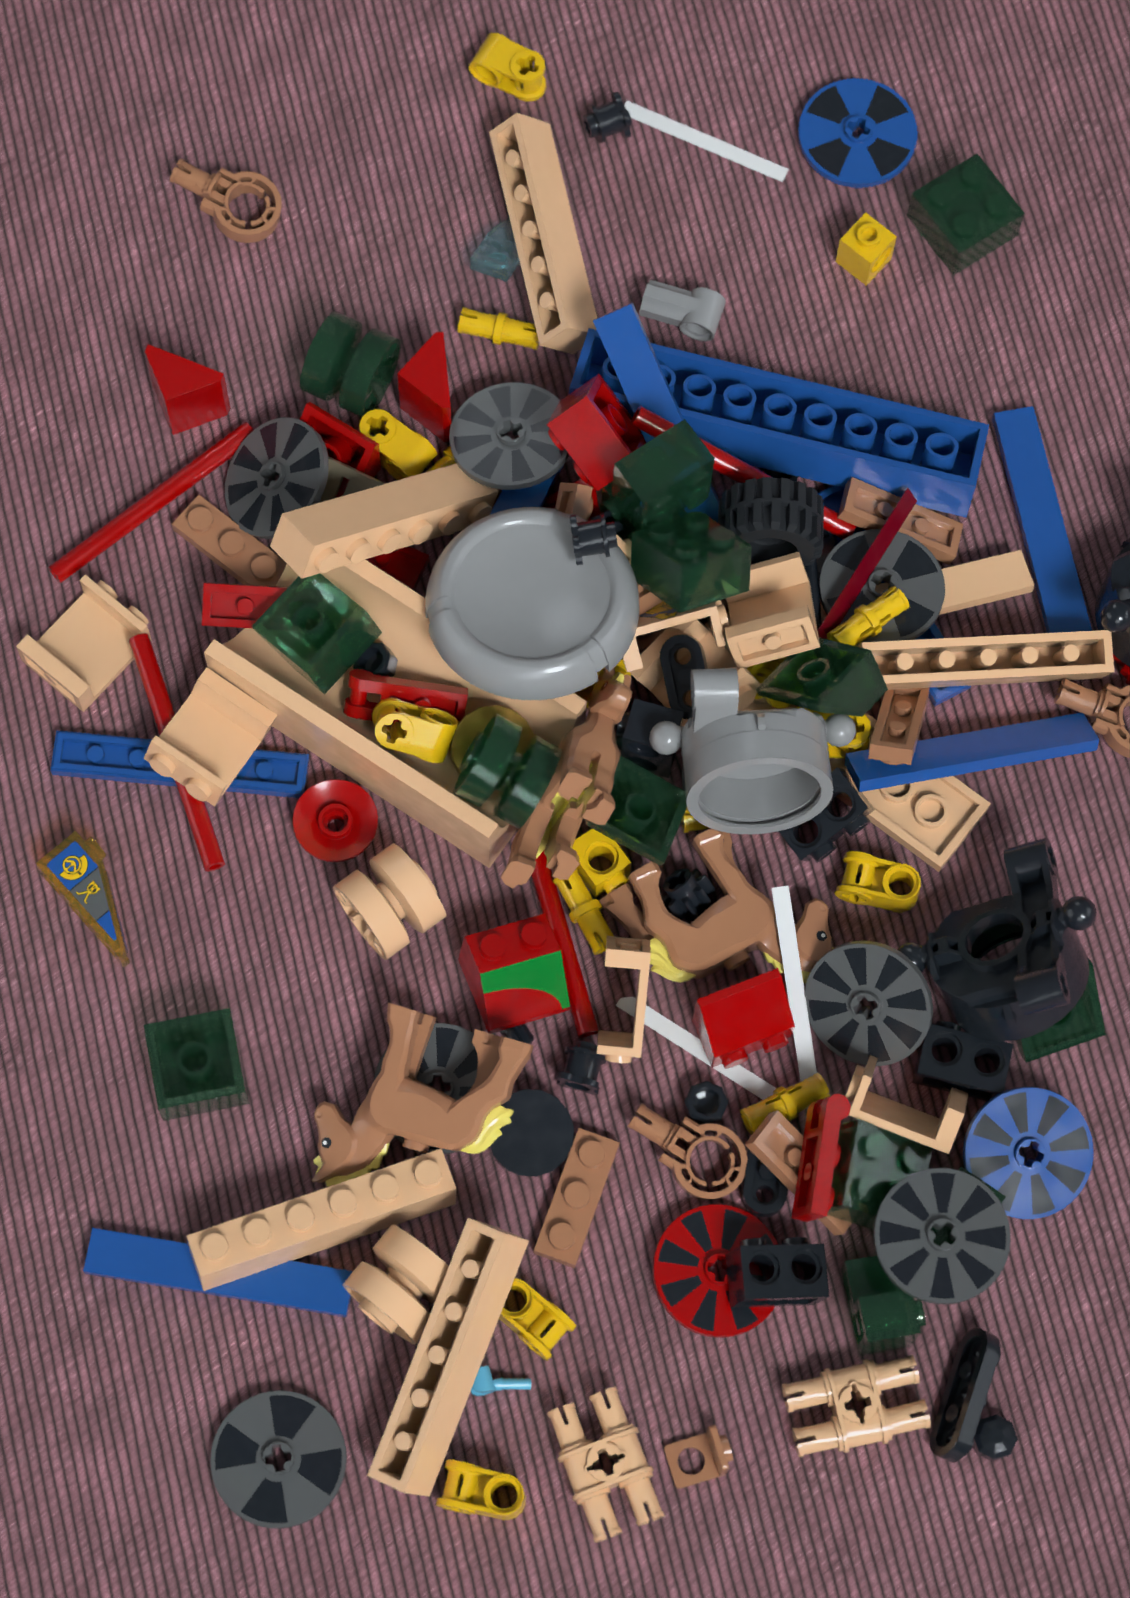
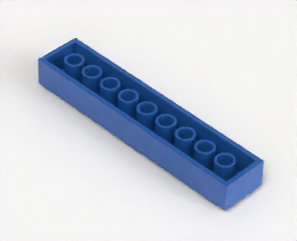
M589 328L570 384L569 394L597 374H600L628 413L633 417L634 413L597 330ZM651 343L689 432L749 465L845 488L847 482L854 477L899 497H902L906 489L909 488L917 500V505L967 518L976 488L989 424Z

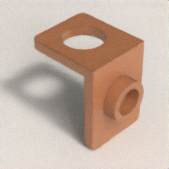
M716 1425L709 1426L706 1433L670 1443L664 1447L673 1482L677 1489L724 1476L729 1470L728 1462L733 1461L726 1434L719 1436ZM688 1448L698 1450L704 1457L703 1469L694 1475L684 1473L678 1465L679 1454Z

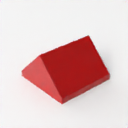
M435 332L397 373L400 409L443 442H450L449 433L452 424L444 332Z
M150 344L147 345L145 355L153 388L173 435L228 415L231 408L224 373Z
M311 402L306 404L300 420L312 426L320 434L325 443L328 456L374 478L381 468L379 444ZM343 478L336 498L344 495L349 479Z

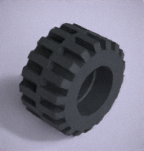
M763 477L745 480L744 483H736L731 486V489L725 490L722 493V498L719 499L717 548L718 552L721 553L720 556L725 561H729L730 565L741 568L800 552L804 566H810L815 563V559L820 558L822 555L824 505L822 497L817 495V491L814 488L806 487L805 483L791 481L787 478Z

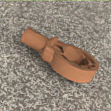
M179 159L177 162L179 167H174L169 181L202 197L200 210L214 217L215 224L225 236L237 242L253 243L261 241L273 233L280 220L282 202L278 189L267 177L249 171L234 174L223 167L219 173L210 175L187 163L184 159ZM245 193H252L258 196L259 199L264 198L265 212L259 219L250 222V229H245V221L235 218L229 209L230 202ZM269 197L272 200L274 207H270Z
M1064 678L1056 693L1059 696H1055L1054 703L1088 715L1093 730L1102 734L1106 743L1115 752L1130 758V734L1125 729L1123 721V710L1125 707L1130 706V685L1119 688L1107 683L1100 692H1096Z
M641 1103L635 1114L649 1122L650 1125L634 1116L627 1126L683 1162L681 1164L665 1153H662L658 1159L659 1162L672 1169L673 1176L678 1185L693 1197L705 1200L724 1197L733 1192L745 1177L747 1166L746 1149L741 1139L727 1127L718 1124L699 1125L685 1116L680 1124L699 1136L696 1137L683 1127L673 1124L649 1109L643 1103ZM705 1132H714L715 1136H706ZM723 1135L736 1149L738 1167H735L734 1153L728 1154L729 1166L727 1172L720 1180L710 1183L711 1187L724 1183L726 1188L717 1192L698 1190L691 1185L692 1181L703 1187L706 1186L707 1182L698 1179L693 1174L690 1167L691 1153L696 1145L705 1141L715 1142L721 1145L722 1149H728L730 1147L729 1144L723 1139L718 1138V1136ZM678 1138L688 1144L686 1150L675 1144ZM682 1169L685 1171L686 1175L688 1176V1180H686V1179L684 1178V1176H683V1174H682V1171H681ZM733 1171H735L736 1176L731 1182L729 1178L732 1175Z

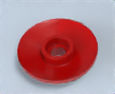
M340 779L325 780L311 786L297 801L293 812V830L301 847L311 856L327 862H343L357 857L370 846L378 829V813L371 796L359 785ZM338 819L344 823V827L340 831H332L328 828L329 823L332 820Z

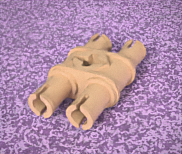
M909 1355L905 1358L875 1364L873 1360L865 1359L862 1364L836 1370L825 1368L824 1371L820 1372V1377L789 1384L783 1383V1398L802 1394V1396L789 1398L785 1401L788 1413L793 1412V1410L826 1403L828 1407H831L833 1414L831 1421L801 1428H792L794 1442L809 1438L813 1439L812 1441L799 1443L795 1446L798 1457L837 1448L839 1452L847 1453L849 1448L880 1441L883 1444H887L892 1440V1435L922 1428H931L929 1414L914 1418L910 1417L911 1415L925 1413L928 1410L924 1399L886 1408L885 1405H881L879 1397L883 1390L920 1383L918 1370L899 1373L900 1371L913 1369L914 1366H917L914 1356ZM851 1392L855 1394L858 1401H865L867 1407L861 1411V1420L856 1416L854 1410L847 1411L845 1405L851 1400Z
M617 1387L605 1389L610 1409L606 1407L601 1391L589 1397L604 1433L600 1437L601 1440L592 1442V1440L587 1441L574 1403L563 1405L568 1425L564 1424L559 1408L547 1413L562 1450L558 1453V1461L563 1463L575 1494L572 1496L574 1502L576 1501L577 1505L582 1504L595 1543L607 1540L601 1520L605 1521L611 1538L622 1533L607 1495L611 1492L610 1489L617 1486L620 1489H625L636 1518L637 1526L649 1523V1518L643 1504H647L653 1521L665 1516L650 1480L654 1476L652 1473L654 1471L653 1466H649L637 1436L639 1433L638 1428L634 1424H629L617 1393ZM606 1453L608 1459H619V1462L613 1465L612 1475L606 1476L603 1470H591L593 1466L598 1464V1455Z

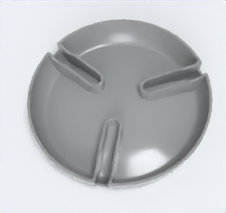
M512 508L490 514L475 521L455 536L437 558L429 577L425 596V615L430 621L429 634L435 648L448 666L470 684L497 696L518 700H546L567 696L589 687L598 681L597 672L604 667L610 672L620 662L629 649L638 626L640 605L637 581L633 569L619 546L609 548L610 557H606L605 553L582 556L583 565H576L569 515L574 514H567L553 508ZM576 515L577 522L588 521Z

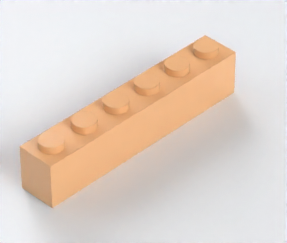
M515 113L491 130L489 134L540 346L574 354L582 349L588 329L597 330L593 323L597 315L550 123Z
M453 464L282 513L270 547L303 579L463 530L475 521L490 515L499 491L472 480L457 464Z
M1108 630L862 642L852 649L855 691L1062 681L1064 678L1069 680L1101 679L1114 672L1112 636Z
M442 1148L186 1235L202 1289L206 1291L282 1263L293 1261L380 1231L391 1225H397L455 1205L456 1186Z
M470 1218L467 1219L367 1476L403 1493L430 1497L529 1240L496 1226Z

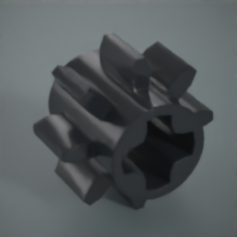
M682 868L674 871L665 879L663 889L667 895L663 896L662 900L668 912L676 918L694 921L712 906V901L708 895L712 894L716 888L706 874L702 875L697 868L692 872L687 868Z

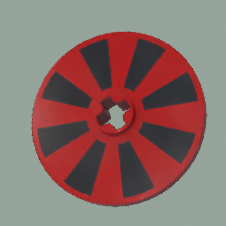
M710 1204L699 1206L683 1213L664 1231L657 1243L653 1256V1282L663 1307L680 1325L703 1336L727 1338L752 1330L762 1323L773 1311L775 1306L730 1308L728 1276L725 1275L719 1282L715 1280V1273L708 1271V1267H712L717 1260L722 1261V1268L727 1270L726 1254L739 1247L742 1240L764 1238L767 1245H778L773 1234L758 1218L734 1206ZM750 1262L749 1271L752 1277L762 1282L763 1275L760 1267Z

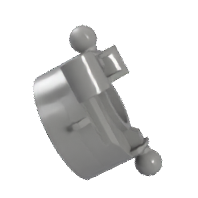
M736 668L691 670L692 718L688 719L685 726H678L671 721L658 722L652 728L649 735L652 748L659 754H673L681 748L683 798L686 801L691 816L704 826L721 832L765 834L798 826L821 813L829 804L833 795L828 743L837 747L848 745L856 735V726L853 719L846 714L836 713L824 720L822 715L817 712L811 713L804 708L738 711L739 684Z

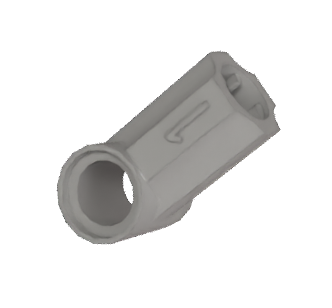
M650 280L643 294L639 315L677 326L683 334L692 339L710 341L715 336L726 300L720 293L712 289L698 287L694 288L691 292Z

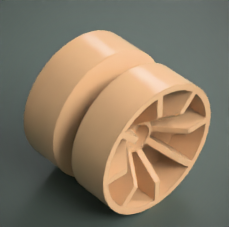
M394 843L369 860L372 873L378 883L377 885L368 876L359 870H355L333 886V891L349 919L367 943L384 960L389 959L410 943L407 930L401 921L402 919L412 928L423 934L446 917L445 909L428 875L415 860L411 859Z
M391 1225L373 1247L377 1258L387 1268L386 1272L388 1274L372 1264L361 1261L343 1283V1287L359 1303L357 1305L358 1308L379 1327L390 1334L396 1333L407 1342L416 1345L422 1337L430 1316V1312L420 1302V1299L423 1297L430 1303H435L449 1266L412 1235L395 1225Z

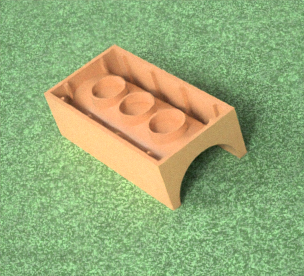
M367 560L303 579L287 564L276 586L323 589V602H318L317 617L322 619L321 632L244 628L238 635L226 643L221 644L215 639L204 651L207 667L277 714L272 727L490 868L518 829L517 827L523 818L524 808L529 795L565 735L571 729L585 722L587 701L574 693L546 700L510 699L486 692L470 684L448 666L435 648L429 634L430 621L425 615V598ZM289 601L288 617H301V602ZM368 642L383 643L391 649L398 659L396 672L393 677L468 688L465 715L480 707L494 705L514 710L528 722L535 735L536 755L532 768L522 781L510 788L488 791L471 786L459 776L451 761V744L443 763L427 762L414 755L381 746L375 736L373 721L351 718L343 713L345 699L350 697L351 688L348 687L347 683L349 672L354 670L353 665L356 653ZM367 694L369 702L379 703L380 694Z

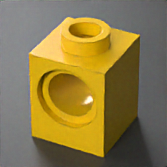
M865 213L840 239L835 262L867 286L892 259L897 236L869 214Z
M596 825L575 839L572 849L577 851L579 856V866L577 867L579 875L595 898L604 892L608 894L628 883L627 877L630 875L631 861L604 825ZM602 856L608 858L612 866L608 870L598 871L592 868L589 862L595 857Z

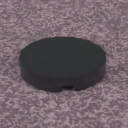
M522 1089L512 1093L509 1101L502 1104L505 1108L514 1110V1113L510 1116L511 1123L500 1128L502 1135L488 1147L492 1156L503 1169L517 1176L538 1177L554 1171L566 1160L573 1145L574 1125L568 1109L557 1097L543 1090Z

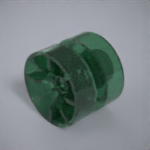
M334 311L324 320L310 344L301 372L300 389L326 402L332 400L339 392L340 408L363 417L368 411L377 409L382 401L398 364L401 341L375 328L371 329L362 338L361 322Z
M496 713L484 730L477 733L468 747L459 766L461 772L454 786L453 794L480 807L490 798L495 789L498 790L493 815L520 829L529 819L546 791L560 761L562 748L535 735L526 743L520 753L517 752L522 727Z

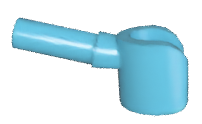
M483 1366L479 1368L471 1393L475 1396H484L494 1391H502V1389L531 1390V1378H498L493 1380L490 1367Z

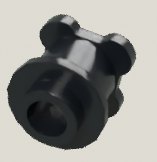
M618 91L611 93V102L597 107L593 104L587 105V114L582 117L589 138L595 137L599 143L605 142L606 137L620 132L624 139L631 137V117Z
M576 514L569 515L576 565H583L582 556L605 553L606 557H610L609 548L618 547L614 521L606 522L605 515L602 514L600 519L577 522Z
M576 1041L575 1046H566L564 1052L568 1056L563 1072H557V1084L565 1088L583 1091L587 1094L598 1095L600 1088L598 1087L599 1082L597 1078L601 1065L607 1062L605 1056L597 1054V1045L590 1042Z

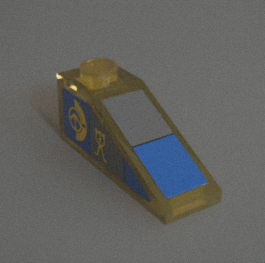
M74 831L40 859L36 866L48 884L123 967H126L130 963L128 949L109 874L102 861L107 855L92 837L84 841Z

